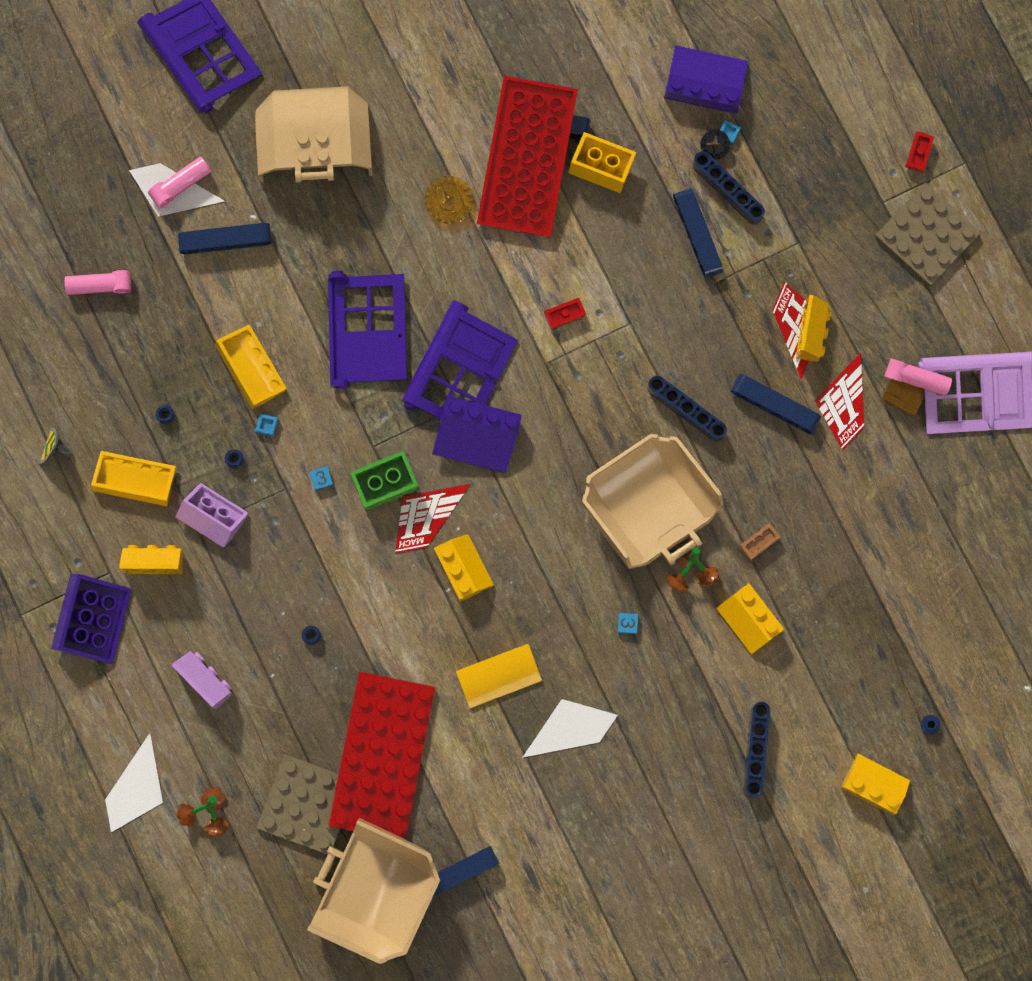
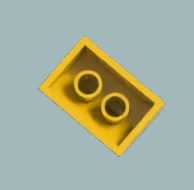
M584 132L571 161L568 173L621 194L636 152Z
M809 295L804 304L795 358L818 362L820 357H824L825 346L822 345L823 339H827L828 328L825 327L826 321H830L831 310H829V303L814 295Z
M469 534L451 539L434 548V553L459 603L494 586Z
M128 545V548H122L119 569L124 574H182L183 551L178 549L176 545H168L166 548H159L157 545H148L147 548H139L138 545Z
M749 583L716 608L751 655L784 630Z
M857 753L840 788L891 815H896L905 798L910 780Z

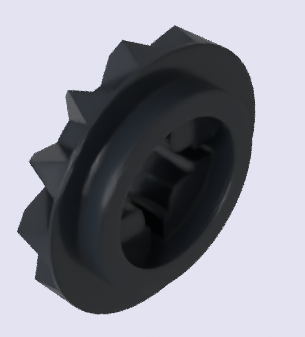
M710 130L701 139V151L707 152L715 160L721 159L730 149L729 137L721 130ZM715 136H717V142L723 146L717 147L714 153L713 147L707 145V143H712Z

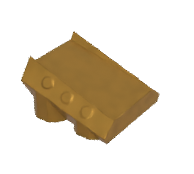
M890 378L882 398L886 404L890 406L895 405L902 409L904 413L915 417L924 398V389Z

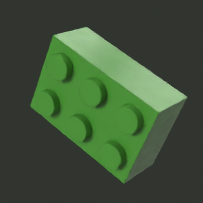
M404 451L350 472L365 511L419 490Z

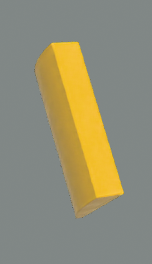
M250 324L216 340L215 347L252 410L287 390Z
M101 451L91 488L93 492L167 507L176 466Z
M529 644L456 671L469 709L542 681Z

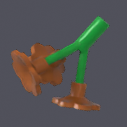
M694 547L677 560L680 566L686 567L684 571L679 573L678 576L675 574L667 576L666 580L669 582L670 587L683 592L688 590L685 575L694 564H697L701 569L697 575L700 586L713 585L714 581L719 578L718 569L716 567H703L699 561L700 549Z
M219 787L213 789L206 788L204 790L201 802L205 805L194 809L191 805L182 803L178 806L179 810L176 811L180 824L192 827L194 820H196V813L204 809L209 810L212 818L204 827V832L208 833L210 837L224 835L229 827L228 822L215 815L214 809H221L222 803L226 799Z

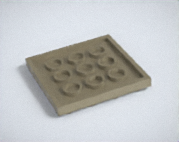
M924 183L874 237L930 287L981 232L929 185Z
M284 754L256 828L328 854L329 846L334 847L340 831L339 828L328 826L338 774Z

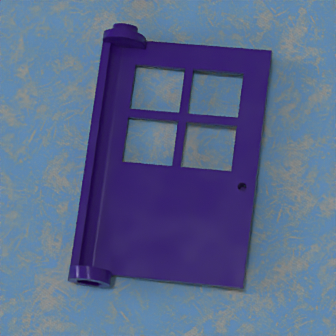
M183 0L155 16L153 13H147L137 22L199 113H209L214 108L215 100L262 76L260 69L211 0ZM222 36L232 52L214 61L204 45ZM201 48L210 64L192 72L182 57ZM236 56L246 71L228 80L218 64ZM214 67L224 83L206 92L195 76Z
M332 271V274L328 275L330 387L343 389L348 388L349 383L407 380L404 274L347 276L343 274V271ZM393 286V306L371 307V287ZM367 287V307L345 308L344 288ZM394 310V330L372 331L371 311ZM367 311L368 331L345 332V312Z
M452 300L402 399L403 406L412 411L414 409H421L440 419L443 405L441 407L422 397L430 379L450 388L447 396L452 397L455 391L475 403L486 405L518 340L469 314V308L466 305ZM442 357L461 367L453 385L433 375ZM465 369L484 379L476 398L457 388Z

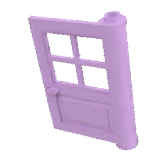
M1032 352L921 358L920 362L917 363L918 368L931 372L955 371L956 394L936 395V393L924 389L926 434L1032 428ZM980 370L981 393L961 394L960 371ZM981 397L982 419L962 420L961 398ZM957 398L958 421L938 422L937 399Z

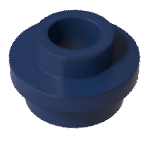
M168 405L160 406L156 410V419L161 424H169L175 418L173 408ZM164 412L169 413V416L167 418L162 417V414Z
M232 449L226 453L225 463L228 467L236 469L242 466L244 462L242 452ZM233 456L238 457V461L232 462L231 458Z
M307 626L302 631V640L308 645H315L321 639V632L315 626ZM310 632L315 633L313 639L308 638Z
M928 715L921 720L920 726L924 733L932 735L939 731L940 721L937 717ZM929 721L934 723L933 728L928 727Z

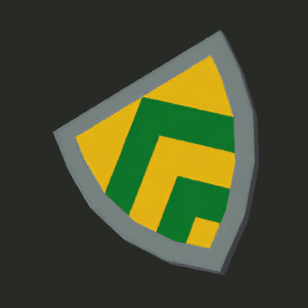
M56 428L50 429L39 465L46 463L53 452L67 457L70 456V449L65 448L63 444L58 445L59 435Z

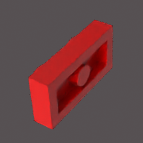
M916 131L905 165L906 168L921 173L924 172L934 136Z
M580 298L544 311L551 330L586 316Z

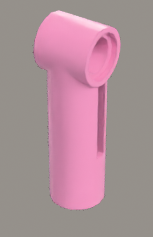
M199 157L164 182L155 184L149 189L148 194L159 209L170 204L174 197L208 175L211 170L203 158Z
M118 270L107 274L65 276L66 295L106 292L129 293L131 292L130 271Z
M890 358L884 375L885 377L944 396L948 394L952 383L950 377Z

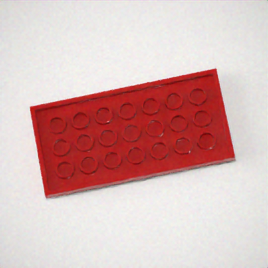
M510 76L503 77L477 225L551 238L578 89Z
M358 672L328 822L329 827L354 831L357 820L361 818L406 839L435 687Z

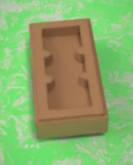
M769 522L739 545L747 558L752 561L781 539V536Z

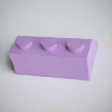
M200 483L182 501L176 518L224 548L233 539L249 513Z
M189 651L175 661L172 666L213 709L217 710L232 695L229 691L232 687L225 680L222 682L216 677L218 673L211 666L207 668L203 664L205 659L198 652L193 654Z

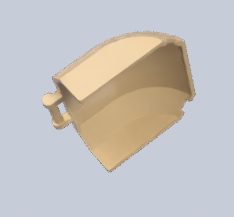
M349 86L276 90L256 109L257 164L260 182H264L263 175L269 172L294 169L296 183L302 182V180L317 179L333 181V167L345 166L368 169L369 176H373L368 103ZM327 168V171L301 173V169Z
M656 434L648 435L588 475L586 490L582 499L594 523L628 569L646 566L661 555L664 556L670 566L676 563L675 560L694 547L698 548L702 545L695 532L710 523L724 505L720 490L678 437L670 436V438L658 437ZM686 538H691L690 542H688L672 554L669 553L668 550H670Z
M359 818L345 851L342 852L332 846H329L327 850L328 855L318 877H315L313 883L327 890L307 930L381 964L387 962V960L407 954L437 889L440 878L431 853L404 838ZM337 856L341 859L329 883L325 881V878Z

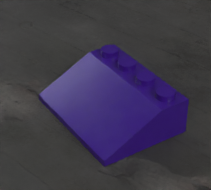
M675 45L664 99L737 114L748 61Z
M447 396L444 400L432 455L506 473L522 415Z
M70 574L51 649L113 664L132 589L81 574Z

